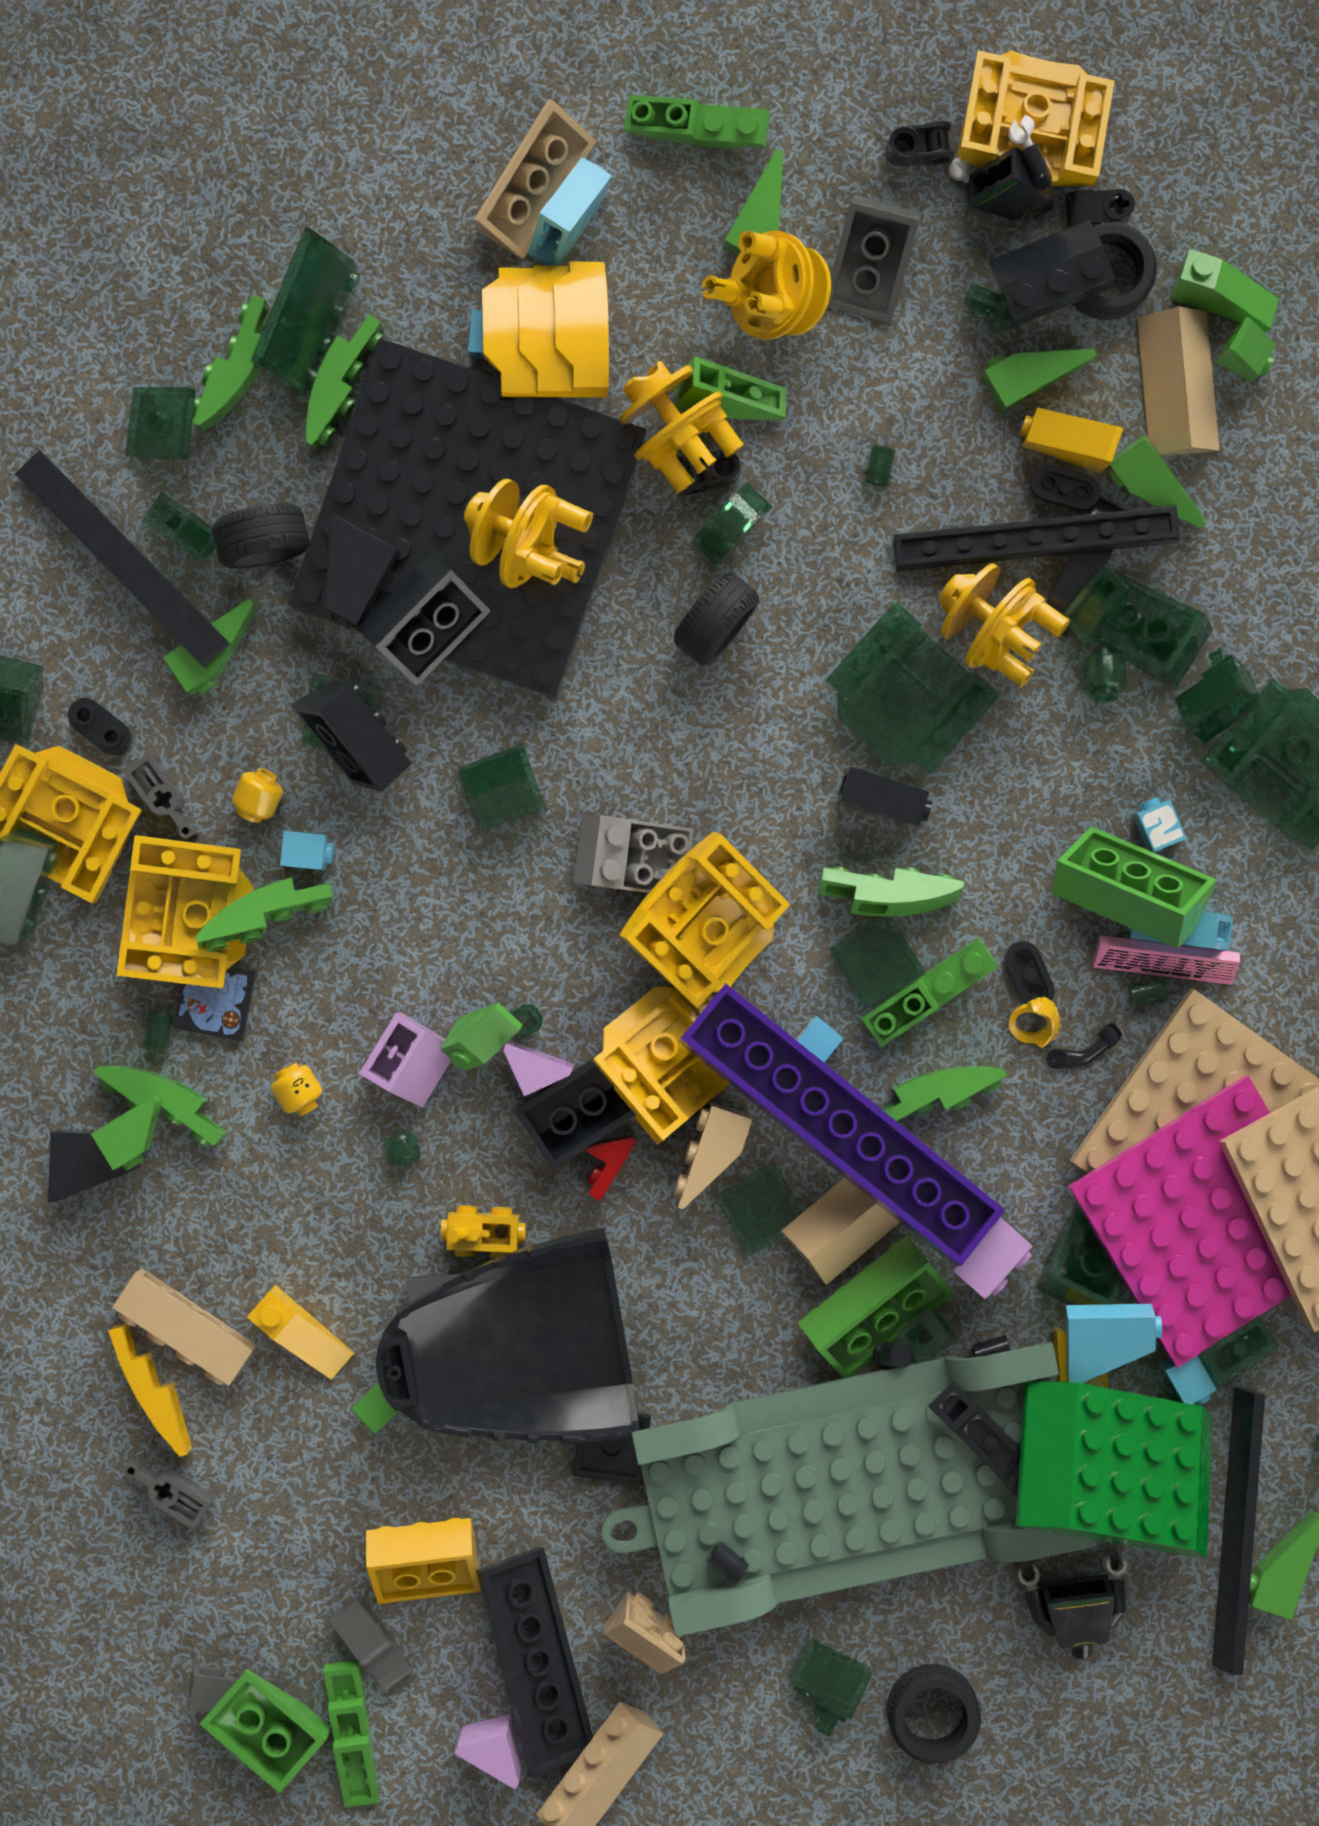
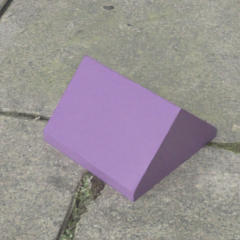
M513 1041L507 1042L503 1050L524 1096L570 1076L575 1064Z
M511 1714L463 1726L458 1735L454 1754L511 1788L516 1789L519 1784L523 1761Z

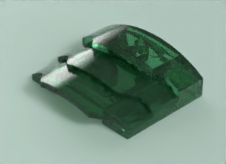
M895 601L825 681L837 692V718L889 765L915 763L930 775L1001 695L975 672L969 673L920 628L922 624Z
M1271 678L1227 731L1221 734L1200 761L1228 789L1280 832L1304 849L1313 850L1319 843V699L1307 688L1286 690L1275 679Z

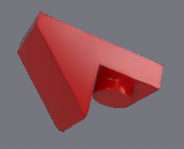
M631 1134L596 1142L584 1149L605 1162L604 1167L597 1164L587 1180V1183L592 1185L588 1192L589 1195L601 1201L637 1142L635 1136Z

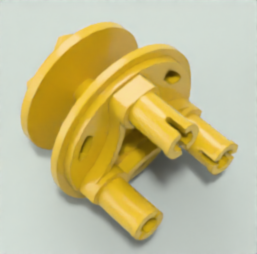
M774 230L760 234L752 231H743L738 240V247L741 252L733 266L731 277L726 280L713 275L707 276L702 282V288L708 289L702 291L703 296L707 299L724 301L725 305L730 306L737 324L752 337L771 340L784 335L797 336L808 332L820 321L830 299L831 277L825 260L817 251L805 247L797 237L787 232Z
M657 361L648 371L646 377H633L625 384L623 391L632 405L621 414L619 421L624 425L652 407L656 409L667 426L648 440L634 454V457L637 460L643 459L645 462L649 460L656 470L660 469L675 490V493L679 494L695 482L676 457L679 449L682 450L693 465L697 474H700L706 470V467L700 460L701 457L709 467L717 461L698 437L703 431L705 433L709 432L726 458L739 450L744 443L725 419L727 415L720 407L722 405L720 400L723 398L720 391L706 397L681 414L668 395L684 383L693 374L694 370L688 365L671 375L663 362Z
M510 479L500 481L490 493L478 492L473 496L466 507L463 518L471 536L470 557L474 563L482 566L488 564L495 558L503 546L499 574L502 584L509 588H515L524 584L532 575L552 585H556L561 577L570 580L572 583L579 581L580 578L577 574L582 576L585 563L558 552L557 547L554 546V532L557 522L581 532H586L593 519L592 512L558 498L555 490L548 485H540L535 488L518 510L519 487L515 481Z
M994 563L986 566L977 575H954L939 596L941 606L947 614L941 628V636L947 640L953 638L967 625L973 616H976L984 622V625L969 648L965 664L970 668L985 665L993 672L998 670L1017 684L1019 688H1022L1033 675L1034 669L1029 668L1010 654V651L1012 649L1023 657L1026 662H1030L1036 654L1027 649V647L1038 652L1042 643L1036 641L1021 629L1028 621L1034 620L1058 638L1069 625L1070 619L1045 603V598L1036 593L1035 581L1030 578H1026L1017 584L996 608L985 602L1000 574V567Z

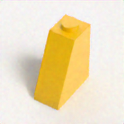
M1037 407L1032 417L1025 416L1019 435L1025 437L1021 447L1101 474L1112 463L1123 428Z

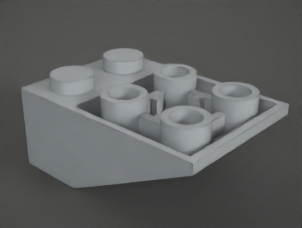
M582 814L573 883L649 893L665 874L691 850L694 829L604 815Z

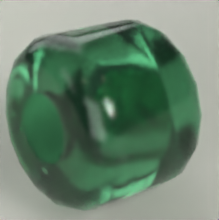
M405 1129L393 1131L392 1136L384 1142L386 1159L390 1166L399 1167L413 1164L421 1158L418 1137L414 1133H406Z

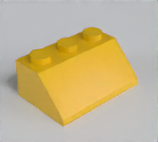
M451 1518L447 1521L433 1523L417 1522L413 1525L400 1527L383 1526L375 1530L366 1531V1568L378 1604L482 1592L476 1572L479 1569L471 1518Z

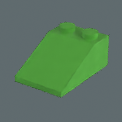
M248 1669L244 1671L200 1722V1725L279 1794L326 1741L331 1728L330 1725L304 1703Z

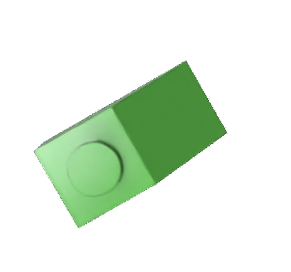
M1245 317L1231 332L1215 363L1253 382L1259 375L1265 377L1275 360L1271 353L1276 344L1253 320Z
M495 1003L459 1017L440 1050L449 1057L453 1065L467 1071L485 1064L521 1029L523 1024L502 1005Z
M159 1095L150 1097L91 1134L112 1170L123 1166L128 1171L145 1160L141 1154L151 1148L162 1103Z

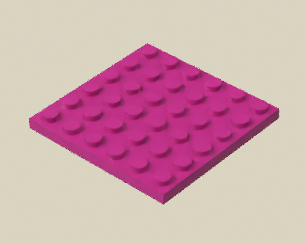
M1246 1075L1068 1186L1137 1304H1152L1155 1316H1161L1162 1338L1157 1339L1173 1366L1177 1368L1291 1296L1219 1143L1220 1140L1270 1113L1250 1077Z

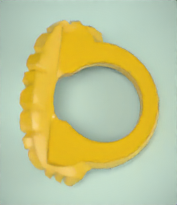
M1037 997L1029 1001L1028 1004L1017 1007L1011 1013L1008 1023L1009 1030L1017 1040L1027 1044H1037L1040 1049H1043L1048 1044H1051L1052 1041H1055L1060 1032L1061 1018L1057 1011L1058 1008L1048 998ZM1032 1012L1045 1017L1048 1025L1036 1032H1026L1018 1027L1016 1019L1023 1013Z

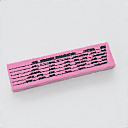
M1102 935L1099 937L1093 956V968L1232 985L1240 964V953L1182 945L1177 949L1164 943Z

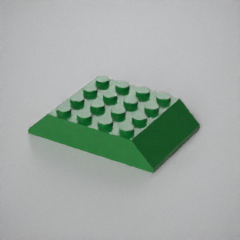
M1025 1382L1016 1526L1179 1555L1207 1558L1213 1416L1202 1406L1078 1382Z

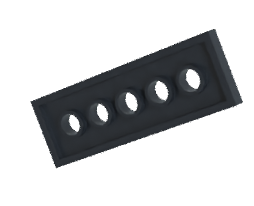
M536 1547L476 1570L529 1775L534 1777L577 1760L593 1738L545 1550L542 1547ZM523 1583L526 1588L525 1598L521 1602L515 1603L512 1598V1591L517 1584ZM532 1617L535 1622V1629L531 1635L524 1637L521 1632V1625L526 1618ZM541 1651L544 1657L543 1665L538 1670L533 1671L530 1667L531 1656L535 1652ZM550 1685L553 1691L552 1698L547 1704L542 1705L539 1701V1692L544 1686ZM559 1719L561 1722V1732L557 1737L551 1739L548 1735V1726L553 1720Z

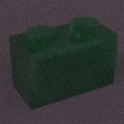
M1260 1316L1202 1351L1198 1358L1218 1390L1275 1354L1280 1345Z

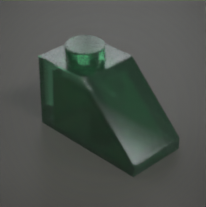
M161 492L142 521L203 563L207 556L215 550L212 526Z

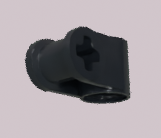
M935 121L896 128L885 147L887 160L891 164L900 167L921 164H945L953 161L955 157L954 152L950 151L948 132L951 130V123L948 121ZM899 140L905 141L909 144L911 151L901 153L895 148L894 143Z
M1119 188L1096 191L1077 190L1066 193L1067 229L1088 220L1092 225L1112 221L1121 222L1122 224L1127 223L1134 211V197L1129 191ZM1114 201L1118 202L1120 208H1124L1121 215H1116L1115 209H1109Z
M722 450L712 451L710 453L717 461L709 467L701 457L700 460L706 467V470L700 474H697L686 456L678 457V460L687 472L691 468L693 479L695 480L692 485L679 493V496L702 493L709 489L735 483L741 474L738 456L733 453L726 458ZM719 461H732L735 465L734 471L727 476L719 475L715 470Z

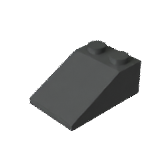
M854 195L849 205L831 274V294L828 306L891 323L922 213Z

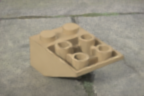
M712 1101L709 1108H701L696 1123V1130L701 1132L697 1142L690 1141L685 1156V1163L689 1164L686 1175L679 1174L673 1192V1197L678 1198V1208L684 1209L742 1153L752 1123L751 1114Z
M627 1591L605 1623L603 1635L660 1674L683 1664L685 1661V1635L675 1636L671 1614L666 1612L664 1616L653 1609L654 1603L641 1593H637L634 1596Z

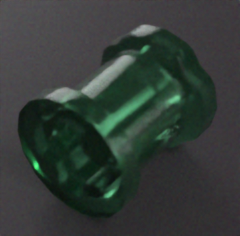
M524 1004L513 1008L509 1012L516 1019L527 1012V1019L532 1020V1024L525 1026L524 1029L521 1027L515 1034L516 1036H530L540 1030L543 1017L537 1007L531 1004Z

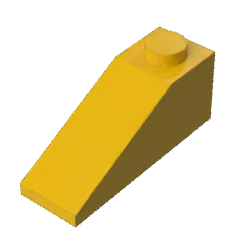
M276 1285L247 1316L249 1320L271 1339L330 1380L335 1377L354 1355L351 1349Z

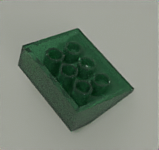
M306 226L251 358V362L267 382L303 397H306L308 390H312L322 357H325L334 341L330 337L334 326H340L345 318L347 306L343 304L348 292L352 294L355 292L360 280V274L357 273L358 268L355 261Z

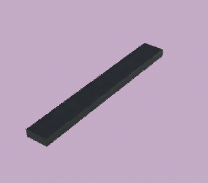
M40 449L15 473L205 669L230 645L229 641Z
M1177 505L893 534L896 571L1180 542Z
M1234 1387L1212 1660L1213 1666L1232 1676L1243 1675L1265 1406V1394L1242 1387Z

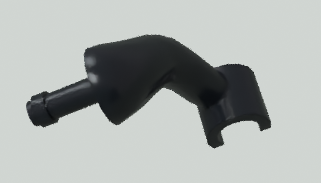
M1109 1023L1097 1032L1101 1039L1089 1048L1081 1051L1052 1049L1047 1055L1048 1064L1051 1068L1055 1069L1087 1065L1104 1051L1114 1047L1122 1037V1033L1116 1024Z

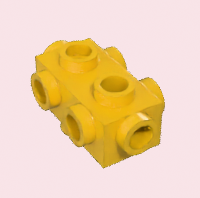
M459 1205L456 1206V1212H449L448 1220L442 1219L441 1241H447L446 1250H455V1256L474 1257L476 1256V1251L490 1252L489 1257L498 1258L517 1251L519 1244H525L526 1223H519L520 1214H512V1208L491 1207V1213H477V1206ZM499 1225L506 1226L508 1228V1235L503 1238L498 1237L495 1233V1228Z

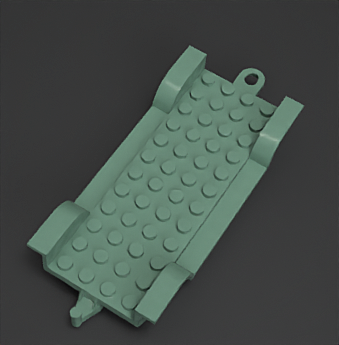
M1052 1342L981 1357L953 1358L945 1356L908 1364L905 1367L880 1370L736 1401L706 1416L632 1432L638 1465H641L648 1502L616 1509L607 1515L602 1525L603 1540L615 1552L628 1553L658 1546L676 1637L745 1622L768 1613L781 1602L986 1558L995 1562H1021L1096 1547V1542L1093 1539L1016 1526L1017 1496L928 1407L954 1381L1021 1447L1025 1382H1057L1056 1375H1059ZM623 1521H631L637 1528V1534L632 1540L618 1541L611 1535L612 1527ZM720 1541L740 1557H744L745 1561L749 1563L748 1569L735 1584L730 1580L727 1581L725 1576L706 1562L708 1555Z

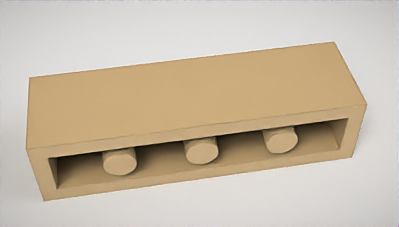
M143 1268L135 1272L112 1307L119 1312L117 1316L123 1322L130 1326L139 1325L148 1331L146 1335L150 1340L161 1346L169 1345L177 1351L175 1355L181 1361L191 1366L194 1363L206 1370L205 1376L218 1385L225 1383L229 1386L257 1347L256 1344Z
M619 1702L536 1815L545 1826H596L664 1733L643 1710Z

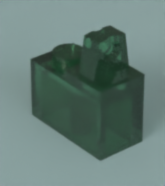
M1220 647L1208 655L1212 667L1202 673L1203 679L1175 697L1184 725L1204 744L1263 705L1251 673L1232 654H1225Z
M808 1636L789 1672L790 1683L794 1685L793 1689L806 1697H812L813 1694L818 1696L816 1709L820 1710L821 1714L816 1723V1730L829 1737L838 1720L845 1722L847 1718L852 1719L872 1677L870 1666Z

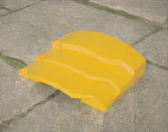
M978 50L957 157L980 168L1015 146L1022 149V145L1012 142L1008 134L1014 120L1018 123V127L1022 129L1021 121L1027 115L1033 119L1035 124L1030 135L1032 143L1037 142L1052 175V183L1050 185L1063 187L1094 186L1100 173L1114 80L1087 75L1079 65L1046 61L1012 50L1003 55Z
M569 261V266L534 265L533 268H498V279L482 289L483 357L501 373V397L607 398L609 389V325L604 262Z
M15 744L0 773V854L6 855L62 884L61 888L90 903H97L142 809L128 802L122 778L61 746L34 753Z
M712 832L683 856L655 885L634 911L619 936L698 1009L711 993L719 992L725 983L731 987L754 958L773 941L774 923L790 904L722 834Z
M134 836L116 976L215 988L224 987L225 972L245 956L246 943H241V940L227 942L226 948L207 952L206 948L198 949L196 935L221 910L253 891L254 886L239 868L241 849Z
M655 986L603 1029V1051L593 1059V1062L614 1085L615 1091L636 1114L635 1119L657 1145L729 1085L726 1080L678 1042L715 997L712 993L697 1009L676 988Z

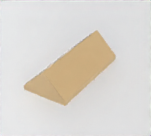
M548 99L474 219L477 232L521 259H524L529 251L539 213L582 157L586 159L597 142L553 100Z
M1178 306L1138 317L1137 330L1148 439L1161 456L1219 451L1207 311Z
M844 1177L784 1227L781 1232L821 1281L827 1285L900 1222Z

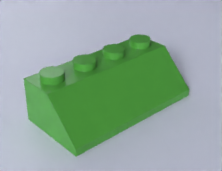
M1091 826L1057 860L1052 894L1178 949L1195 930L1216 886L1217 879Z
M907 1235L899 1242L893 1244L887 1252L872 1264L864 1267L847 1284L839 1287L822 1304L812 1309L798 1324L819 1353L843 1378L852 1377L873 1360V1350L878 1344L884 1341L896 1342L951 1298L954 1292Z

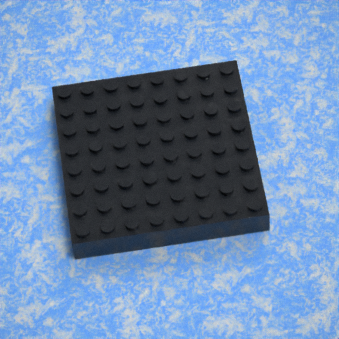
M379 338L288 605L294 610L335 623L330 620L333 613L325 608L330 521L333 515L397 548L401 553L367 618L433 553L491 610L443 661L557 699L639 462L634 457V454L645 444L647 429L631 423L622 425L619 419L555 397H501V379ZM510 479L515 481L519 487L518 510L535 488L540 485H548L555 490L558 498L592 512L593 519L586 532H581L560 522H557L554 532V546L557 547L558 552L585 563L582 576L577 574L580 578L579 581L572 583L570 580L561 577L556 585H552L532 575L524 584L515 588H509L502 584L499 574L503 546L495 558L488 564L482 566L474 563L470 557L471 536L463 518L466 507L473 496L478 492L490 493L500 481ZM351 625L350 629L360 632L357 626Z

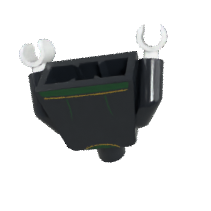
M1024 116L1021 121L1022 129L1018 127V123L1015 120L1009 129V139L1016 144H1021L1022 149L1015 146L972 173L969 171L974 165L959 157L955 158L950 164V177L958 181L963 180L965 183L963 187L969 194V206L1011 220H1018L1036 209L1047 213L1053 208L1056 198L1054 193L1050 192L1052 175L1037 142L1032 143L1030 135L1035 125L1031 117Z
M1105 1555L1103 1558V1568L1110 1573L1111 1580L1105 1574L1041 1582L1042 1589H1038L1039 1571L1034 1564L1032 1566L1035 1571V1577L1031 1580L1024 1579L1021 1568L1018 1570L1020 1582L1026 1585L1028 1589L1025 1595L1033 1621L1047 1636L1056 1637L1060 1648H1071V1654L1075 1658L1086 1659L1092 1655V1645L1105 1644L1109 1641L1110 1630L1117 1626L1126 1611L1125 1581L1121 1580V1574L1125 1572L1127 1562L1121 1555H1119V1566L1114 1570L1110 1567V1556Z

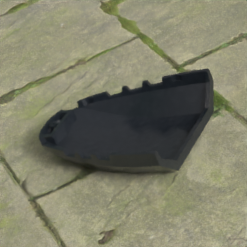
M605 1228L534 1244L468 1270L409 1303L395 1315L382 1334L376 1355V1371L380 1389L386 1401L395 1412L400 1411L415 1421L418 1427L466 1438L474 1435L490 1437L494 1441H503L504 1439L526 1440L527 1443L531 1444L538 1443L540 1440H560L563 1444L633 1438L632 1432L640 1431L630 1360L612 1256Z

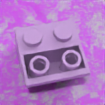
M397 1012L359 1074L388 1092L423 1108L451 1062L449 1057L440 1050L445 1038L402 1012Z
M1000 1217L962 1266H953L951 1264L950 1267L986 1299L990 1294L996 1296L1008 1282L1005 1277L1013 1268L1019 1270L1029 1260L1031 1253L1028 1251L1033 1246Z

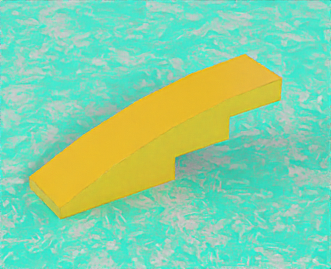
M126 1323L115 1325L108 1332L119 1364L137 1401L156 1430L178 1456L187 1455L192 1446L174 1381L160 1385L151 1352L137 1355L130 1326Z

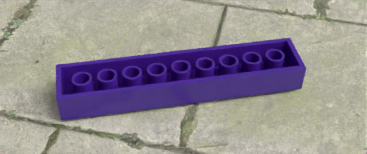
M725 983L678 1041L953 1266H962L1005 1211L1002 1206L728 984Z

